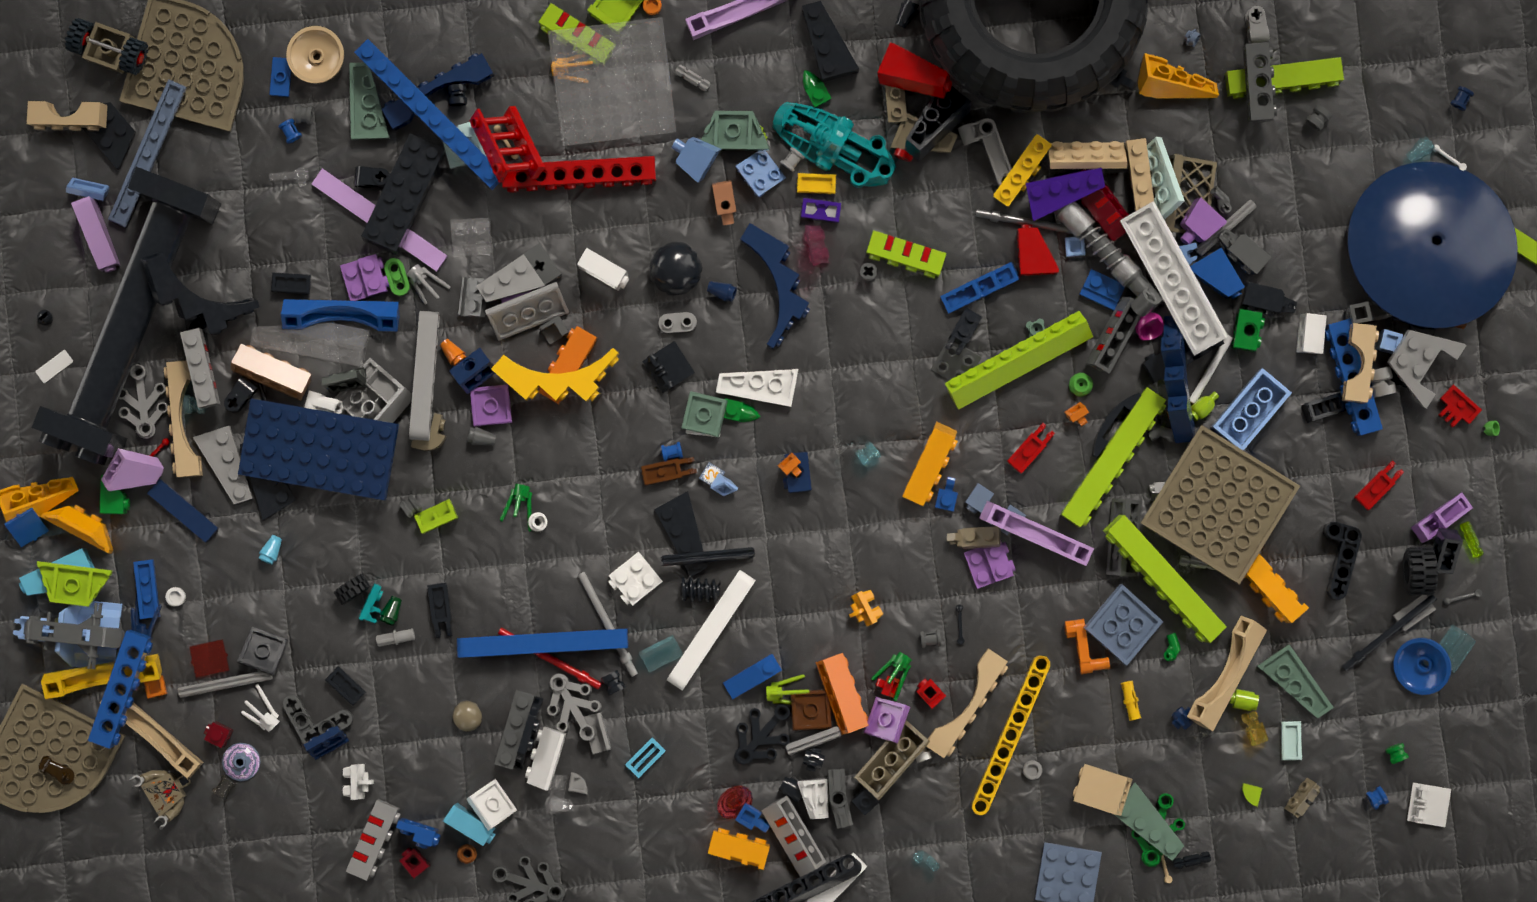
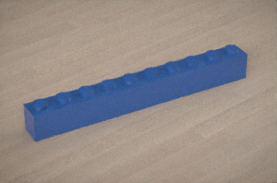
M369 39L354 52L491 190L500 183L493 173L487 157Z

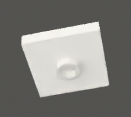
M496 779L466 799L488 831L517 811Z

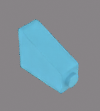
M459 803L453 805L443 822L482 846L486 842L490 844L496 835L493 833L494 827L488 831L478 816Z

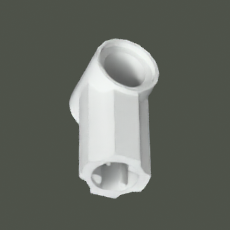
M309 391L304 408L341 414L343 405L342 401Z

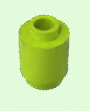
M1235 689L1229 703L1232 704V708L1247 711L1256 710L1259 695H1256L1254 692Z

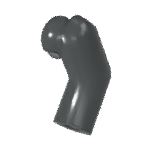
M1217 186L1213 187L1210 193L1217 199L1218 209L1222 213H1229L1232 209L1229 197Z

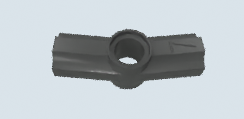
M845 769L828 770L829 800L837 829L853 825L846 796ZM836 793L843 795V801L839 804L834 803L832 800L833 795Z

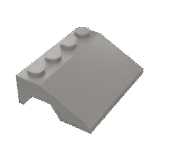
M369 358L362 366L366 369L367 386L341 391L334 399L342 401L343 410L341 414L393 423L412 401V393L373 359Z

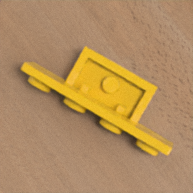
M1036 134L993 197L1008 207L1020 190L1025 191L1026 183L1029 182L1027 180L1031 174L1035 176L1041 168L1039 163L1052 144Z

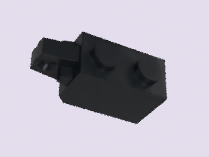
M1247 282L1245 283L1240 306H1244L1245 310L1256 312L1257 309L1264 311V315L1275 316V314L1281 312L1295 313L1297 302L1284 297L1285 294L1282 289Z

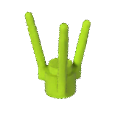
M802 674L779 682H771V686H766L767 701H773V704L791 705L790 700L780 698H783V695L809 693V690L783 691L782 687H778L805 678V675Z

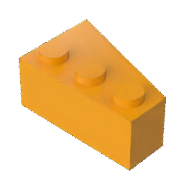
M723 828L713 831L708 854L738 861L745 865L757 866L758 869L764 870L770 844H766L767 840L755 838V840L747 839L748 835L742 833L732 835L729 834L730 830Z

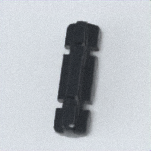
M1206 851L1200 855L1185 856L1183 859L1176 858L1173 860V865L1175 869H1182L1183 866L1199 865L1201 862H1210L1211 856Z

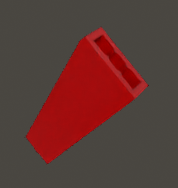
M890 42L877 72L879 84L944 99L946 93L950 92L952 87L949 73Z

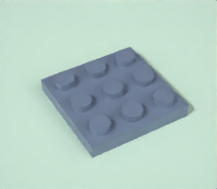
M1119 584L1084 626V629L1127 666L1163 621L1124 585Z
M1044 842L1035 900L1045 902H1094L1102 852Z

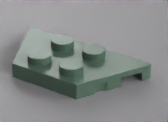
M715 111L701 139L721 150L770 151V147L753 111Z

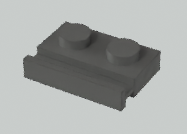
M462 277L458 315L485 317L486 301L476 288L478 284L486 280L485 278Z

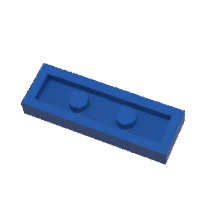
M154 560L136 561L133 564L140 619L153 618L159 605Z

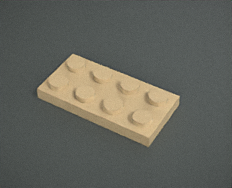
M1056 141L1051 143L1052 146L1048 150L1050 169L1127 168L1124 142L1112 141L1110 143L1093 141L1091 143H1081L1075 141L1072 143H1062Z

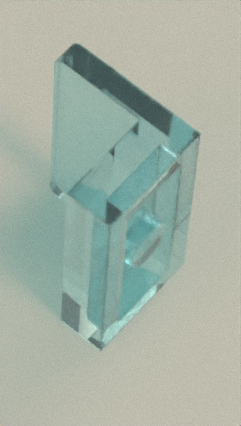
M1454 625L1450 627L1439 644L1447 652L1451 661V671L1455 673L1476 641L1468 633Z
M674 635L639 652L649 672L683 656Z

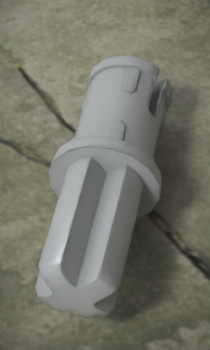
M413 628L398 632L393 630V633L376 636V643L379 647L390 644L398 645L401 642L415 640Z

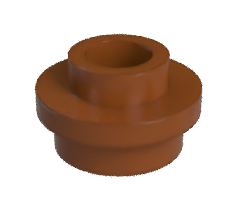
M464 844L458 849L457 856L462 863L469 864L476 859L477 851L474 846ZM465 850H469L471 852L470 857L464 856Z

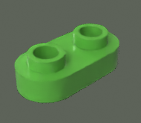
M391 258L384 266L391 291L397 296H404L410 290V283L404 264L397 258ZM393 265L398 266V270L396 272H393L391 270ZM399 283L404 284V288L402 290H398L397 288Z

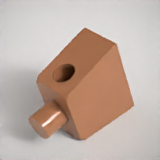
M731 180L712 183L717 215L722 216L723 225L734 224L733 212H736ZM723 201H728V208H722Z

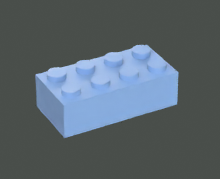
M1261 368L1210 428L1225 440L1244 450L1292 392Z

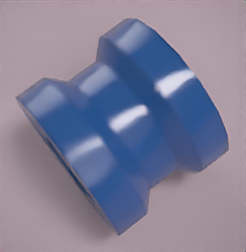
M1381 786L1376 787L1373 792L1369 791L1366 793L1370 804L1375 810L1380 805L1389 803Z

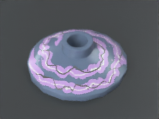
M246 743L233 744L227 748L222 759L223 770L227 776L237 781L249 780L255 776L261 763L257 750ZM238 759L243 760L242 766L237 764Z

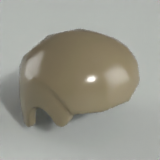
M463 701L454 707L453 721L458 729L469 732L474 731L480 726L482 713L476 703Z

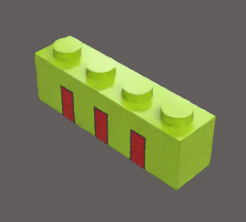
M550 3L539 20V25L542 26L540 29L548 35L553 33L557 36L556 40L564 45L570 44L573 46L572 50L581 56L584 53L590 57L588 60L593 61V64L596 66L599 64L604 66L616 48L613 42Z
M874 230L866 252L869 255V259L875 261L883 259L888 261V265L894 267L902 265L906 267L905 270L916 273L918 270L924 272V276L933 279L935 276L939 277L946 257L945 252Z

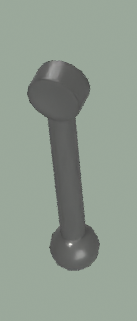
M1476 589L1473 593L1450 599L1444 598L1443 603L1449 605L1450 602L1473 596L1480 597L1482 591Z

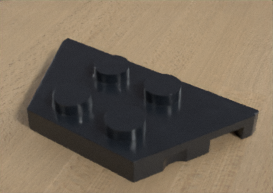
M108 102L104 103L107 105L106 128H99V131H88L87 128L82 129L119 170L136 131L114 105Z
M535 697L518 748L515 768L523 769L527 752L533 748L535 739L532 736L533 732L538 731L540 720L537 719L544 698Z

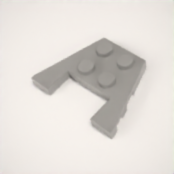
M1407 330L1387 363L1401 381L1406 384L1412 395L1420 402L1419 404L1427 409L1436 394L1420 384L1424 375L1440 350L1453 359L1458 360L1466 345Z

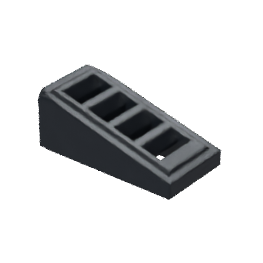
M1340 392L1301 405L1307 423L1346 411ZM1332 399L1335 400V403H1336V406H1337V409H1336V410H1335V408H1334ZM1325 401H1327L1330 412L1327 410ZM1317 404L1320 405L1322 414H1320Z

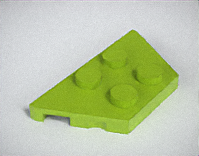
M37 561L43 584L47 589L49 601L55 603L90 607L113 571Z

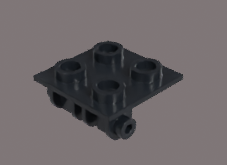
M675 341L642 361L662 393H665L695 373Z

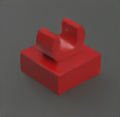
M887 676L886 681L878 678L876 686L883 688L881 694L894 698L900 679L894 678L888 684L887 681L890 676Z

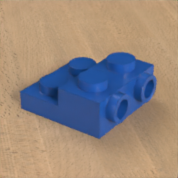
M405 818L398 820L396 828L400 829V833L410 836L414 833L412 841L417 842L416 846L427 849L429 846L436 847L439 844L441 835L438 834L439 829Z

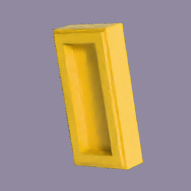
M798 173L797 193L835 194L836 175Z

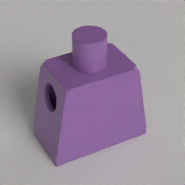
M1201 197L1193 201L1180 223V226L1186 231L1180 239L1186 245L1191 244L1194 239L1199 243L1204 242L1224 226L1227 221Z

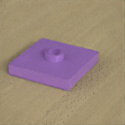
M508 384L477 387L470 392L474 427L512 423Z
M876 697L867 721L869 726L865 727L864 733L898 743L910 707Z

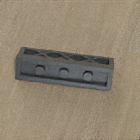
M1112 498L1110 523L1118 515H1125L1140 530L1142 501ZM1131 504H1135L1133 514L1131 513ZM1109 542L1106 575L1136 577V571L1131 566L1132 562L1128 558L1121 556L1118 552L1119 548ZM1128 562L1130 564L1129 573L1126 572V564Z

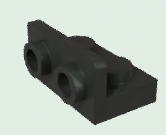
M364 367L321 378L322 386L330 393L367 386L366 369Z

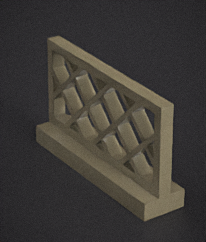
M1174 154L1169 159L1179 187L1180 183L1186 179L1192 188L1185 193L1181 189L1183 198L1189 207L1182 212L1177 208L1165 219V222L1171 232L1184 234L1186 231L1183 228L1177 229L1174 228L1177 218L1181 217L1183 220V214L1189 210L1192 204L1186 195L1194 190L1199 198L1201 197L1211 206L1212 194L1210 191L1214 187L1217 162ZM1184 161L1190 162L1194 167V170L1188 174L1183 169ZM1203 165L1211 166L1210 174L1207 177H1204L1199 169ZM1195 171L1202 179L1196 185L1189 178ZM1203 182L1208 187V192L1204 196L1196 188Z

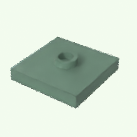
M690 391L681 428L719 437L728 400Z

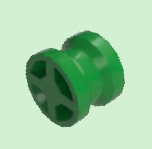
M1403 742L1385 749L1386 753L1390 755L1391 764L1409 758L1408 753L1404 751Z

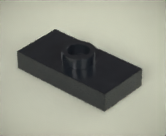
M272 273L271 292L310 294L311 275Z
M337 666L325 679L352 706L366 693L340 666Z

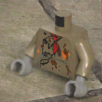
M151 770L129 779L137 780V785L132 786V788L142 787L158 814L154 823L156 821L163 823L159 827L160 830L164 828L167 822H170L179 815L184 805V797H186L183 788L191 784L190 779L184 775L176 779L173 773L168 774L165 770Z

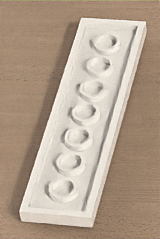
M1155 202L1147 204L1120 220L1193 355L1228 337L1226 331Z

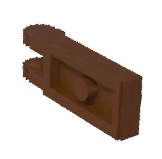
M694 457L680 460L673 459L641 466L644 484L659 483L697 473V470L694 468L686 471H681L680 464L692 463Z

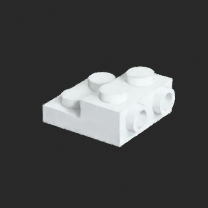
M639 552L609 575L610 580L608 581L614 590L619 588L623 593L620 597L627 605L631 603L632 606L663 582Z

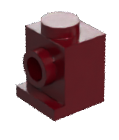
M409 847L401 854L403 858L399 860L413 878L430 866V863L427 862L417 848L412 850ZM413 857L418 859L417 864H412L411 859Z

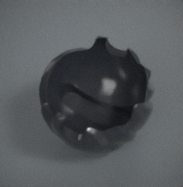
M671 242L660 247L655 252L650 261L649 273L653 284L658 290L666 292L668 296L687 294L697 286L703 267L697 252L689 244Z

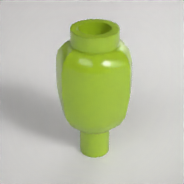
M1215 391L1210 396L1199 398L1191 406L1194 421L1204 419L1215 406L1214 401L1219 398Z

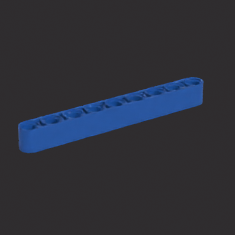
M628 629L456 638L457 658L629 648Z

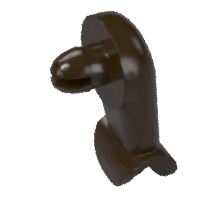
M44 756L39 763V769L43 773H48L61 784L67 785L74 780L75 775L71 768L52 761V758L49 756Z

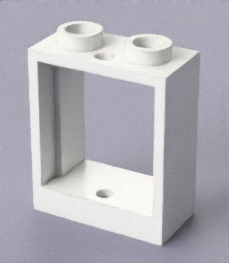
M586 248L577 263L579 269L617 291L620 288L624 289L629 281L626 270Z

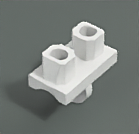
M354 764L343 768L344 778H351V785L343 787V796L351 797V800L365 799V792H368V784H374V780H368L365 764Z

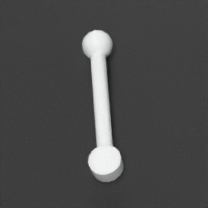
M1439 145L1432 147L1434 152H1439L1456 164L1460 170H1466L1467 166L1465 163H1459L1442 151Z

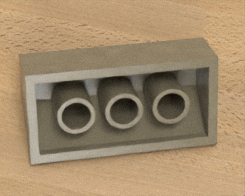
M906 720L899 742L894 743L886 740L854 778L880 800L930 741Z

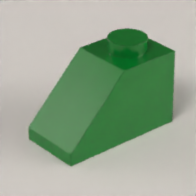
M101 480L100 513L127 514V510L130 509V499H127V494L122 489L107 490Z

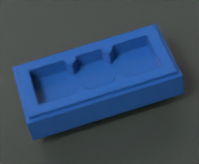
M273 57L270 96L290 97L292 71L288 65L287 58Z

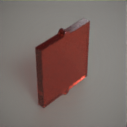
M223 639L190 646L191 664L194 666L196 678L229 671L228 653L225 651Z

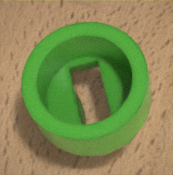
M1497 421L1486 422L1483 426L1485 427L1484 433L1486 435L1498 436L1500 426Z

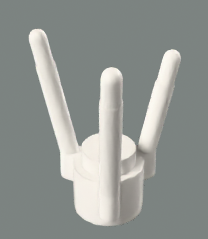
M256 684L255 687L271 715L268 712L265 715L261 714L248 701L244 703L260 718V721L245 711H242L241 714L259 725L263 730L266 729L270 732L280 722L277 719L279 715L274 711L259 684Z

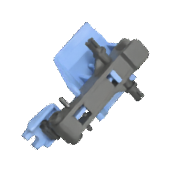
M93 601L90 607L69 605L59 612L58 622H50L51 612L47 613V618L30 615L21 616L20 619H15L14 623L21 624L22 628L19 631L14 630L13 634L17 635L18 639L26 640V643L38 644V641H43L44 650H47L48 641L56 642L55 652L69 666H88V669H95L97 664L116 661L117 648L121 647L125 635L124 630L119 628L122 604Z

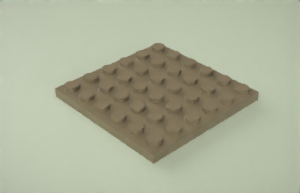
M1201 425L1140 524L1232 581L1240 584L1300 488V485Z

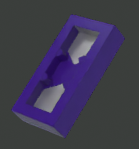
M803 198L801 218L839 223L841 203Z

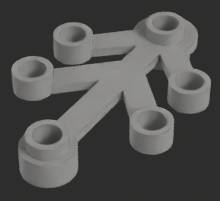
M135 364L130 369V375L136 379L138 401L125 388L122 390L125 391L126 395L119 397V399L125 400L140 412V419L132 415L131 410L127 407H121L118 414L121 418L127 419L136 426V432L139 437L148 439L155 434L156 428L154 424L162 414L167 413L168 404L160 402L157 404V410L148 418V410L160 395L166 393V385L157 383L154 391L146 400L144 378L147 370L143 365ZM138 369L142 370V375L140 376L136 375ZM162 385L164 388L162 392H158L157 390L158 386ZM162 404L166 406L165 411L160 410ZM124 409L128 411L127 416L122 415ZM144 426L149 427V431L147 433L143 431Z
M555 674L550 679V687L553 690L551 703L547 707V712L552 716L559 714L558 702L560 695H562L565 701L560 721L557 723L558 731L566 732L569 730L568 719L571 711L581 727L580 737L583 740L594 739L596 729L588 725L578 706L588 708L592 712H598L601 710V703L597 700L588 701L572 697L568 689L579 691L582 695L587 696L591 694L592 687L589 684L580 685L569 682L564 674ZM558 680H562L563 685L561 687L557 686ZM584 686L588 687L587 693L583 692ZM595 702L598 704V708L596 710L592 708V705ZM552 706L556 707L555 713L551 712ZM561 723L566 724V728L564 730L560 728ZM588 729L592 731L591 736L586 735Z

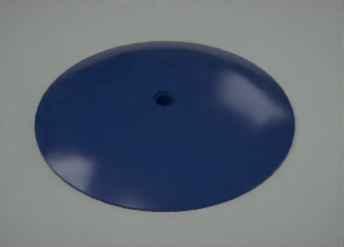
M1416 162L1394 168L1381 175L1364 191L1354 207L1350 218L1347 241L1353 271L1368 296L1380 308L1401 321L1427 328H1449L1466 324L1484 315L1494 307L1512 281L1517 263L1518 247L1511 216L1499 196L1484 181L1466 170H1460L1459 167L1439 162ZM1431 239L1437 240L1439 245H1434Z

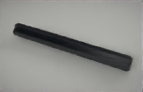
M753 547L663 555L661 557V565L672 566L755 557V550Z

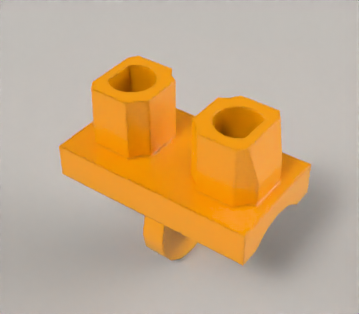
M871 590L860 591L851 596L854 604L850 605L853 613L849 614L850 618L856 616L858 622L864 621L866 627L878 622L877 619L883 615V612L879 606L873 609L869 606L868 602L875 599Z

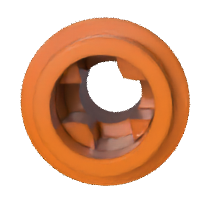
M449 339L444 340L440 344L450 365L456 366L466 358L465 352Z

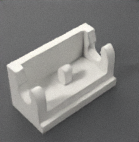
M1300 314L1296 352L1323 354L1326 315Z

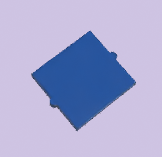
M33 508L28 509L22 514H17L15 518L4 523L21 547L33 540L36 541L38 537L49 531Z

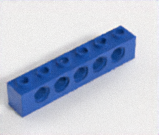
M1351 318L1329 324L1325 330V338L1331 344L1329 349L1332 360L1335 359L1337 365L1335 373L1342 382V385H1340L1342 394L1344 381L1348 380V374L1354 373L1357 375L1361 368L1359 352L1348 344L1350 324H1352ZM1339 336L1345 338L1346 343L1344 346L1338 345L1337 338ZM1344 354L1349 355L1351 358L1349 365L1344 364L1342 361ZM1373 393L1371 400L1368 399V403L1347 401L1345 404L1348 415L1351 414L1353 422H1351L1353 432L1357 433V436L1383 429ZM1361 409L1367 412L1365 420L1359 418V411Z
M133 630L126 631L90 732L89 742L109 749L118 745L121 734H119L120 728L124 727L127 721V716H125L127 708L130 709L133 704V691H136L140 684L139 674L146 667L147 662L144 661L146 654L151 652L153 643H151L152 637ZM132 648L138 650L139 655L137 658L132 657ZM126 666L132 669L130 677L124 672ZM120 684L126 688L124 695L118 692ZM113 703L118 704V713L112 711ZM107 721L112 723V731H108L105 728Z

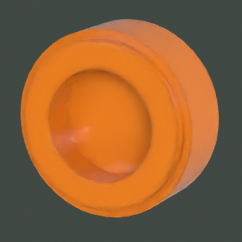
M661 0L643 1V9L648 15H656L661 11Z

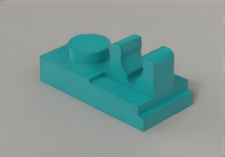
M373 584L358 617L360 620L365 619L376 623L377 620L371 617L370 612H381L380 608L373 606L375 601L379 602L383 594L381 585Z

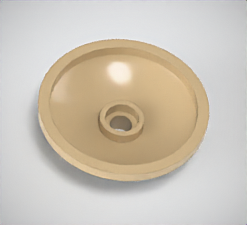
M310 26L301 29L291 38L287 47V62L291 71L299 79L308 83H323L332 79L340 71L344 61V48L340 39L331 30L321 26ZM316 54H320L319 60L314 59Z

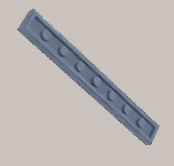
M168 79L108 220L123 227L128 226L140 198L138 194L128 189L134 170L137 166L151 172L187 87Z

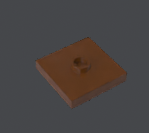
M811 690L806 694L790 695L793 731L832 728L830 702L825 690Z

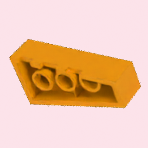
M1258 554L1245 575L1251 582L1249 586L1255 593L1259 592L1264 597L1262 601L1268 608L1272 607L1276 611L1274 615L1281 623L1283 621L1285 623H1293L1309 607L1305 603L1301 605L1297 601L1299 599L1298 595L1290 588L1285 587V581L1277 573L1274 574L1272 572L1273 568Z

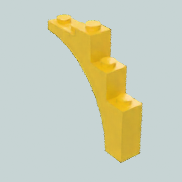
M612 348L606 355L590 366L561 374L529 370L503 355L491 370L525 400L529 398L531 400L534 399L539 393L537 389L541 387L556 401L559 399L563 400L569 394L568 389L571 388L588 402L589 400L593 401L599 395V387L594 382L596 380L600 382L607 374L604 371L609 366L613 367L618 362L619 358L617 356L619 353Z

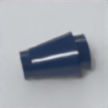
M710 281L707 292L725 302H732L735 298L737 287L729 283Z

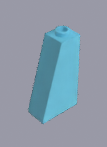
M81 548L52 562L95 568L86 548ZM40 569L19 578L21 581L19 586L23 593L27 595L47 593Z

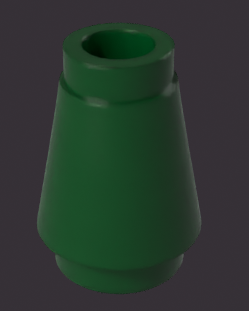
M391 596L379 614L381 616L379 620L394 626V623L398 620L402 600Z

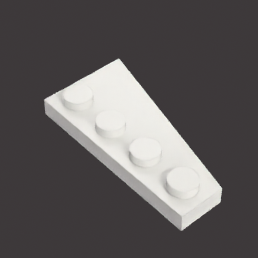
M798 369L719 373L716 393L791 407Z

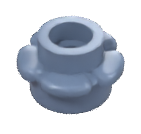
M1196 29L1193 31L1189 30L1184 37L1186 46L1195 47L1201 34Z

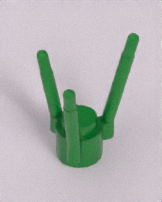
M515 484V488L511 490L510 497L502 512L500 521L504 520L513 498L516 500L514 517L517 516L520 502H525L527 498V519L529 520V517L532 515V492H529V486ZM528 525V531L531 532L532 529Z
M899 652L897 656L894 654L871 680L874 681L894 662L892 666L895 667V670L887 683L890 684L898 671H903L893 699L897 701L907 673L911 668L910 662L912 659L902 652Z

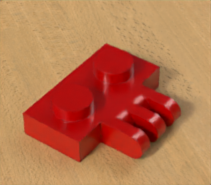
M1453 384L1440 398L1446 406L1438 415L1443 417L1447 412L1449 415L1444 419L1446 422L1453 417L1454 420L1450 424L1453 428L1461 419L1470 424L1482 409Z

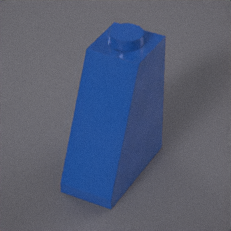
M1222 248L1190 266L1197 279L1224 298L1231 296L1234 299L1242 294L1241 290L1245 288Z

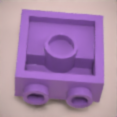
M377 254L340 265L350 301H359L388 292L387 287L390 285L387 276H383L382 272L384 263L381 257L378 258Z
M1001 539L1000 547L975 548L964 552L977 589L1014 576L1013 571H1016L1012 560L1008 561L1006 553H1009L1006 542L1002 543Z

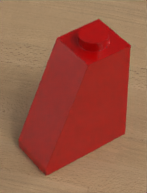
M1031 224L1021 225V228L1017 230L1019 276L1058 274L1059 268L1037 227L1033 228Z

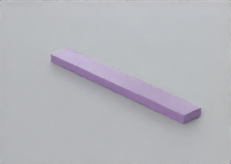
M323 168L312 182L313 186L366 223L368 222L376 205ZM411 230L402 246L403 249L436 272L448 257Z

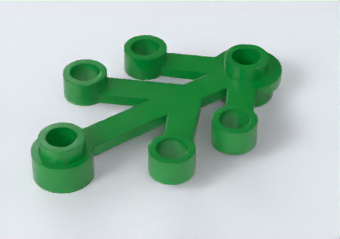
M1168 793L1160 794L1157 799L1160 806L1158 812L1164 820L1167 809L1172 807L1174 803L1173 797ZM1167 797L1168 803L1163 804L1162 798ZM1177 818L1169 827L1173 832L1182 830L1185 827V822L1183 819ZM1182 821V827L1177 828L1176 822ZM1132 829L1131 836L1137 840L1143 850V863L1149 867L1158 865L1163 853L1150 844L1149 846L1143 837H1135L1134 830ZM1150 853H1153L1155 856L1153 860H1148Z

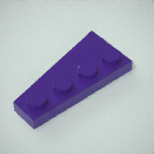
M1102 168L1026 183L1033 221L1104 188Z

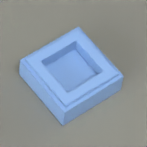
M1077 237L1065 238L1066 257L1086 255L1084 238L1081 241Z

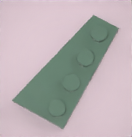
M364 62L349 63L351 140L390 139L371 69Z
M1290 644L1257 665L1316 718L1321 717L1334 708Z
M1134 782L1129 789L1122 815L1115 816L1173 861L1184 845Z

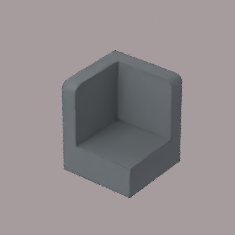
M560 316L539 327L549 344L555 343L569 333Z

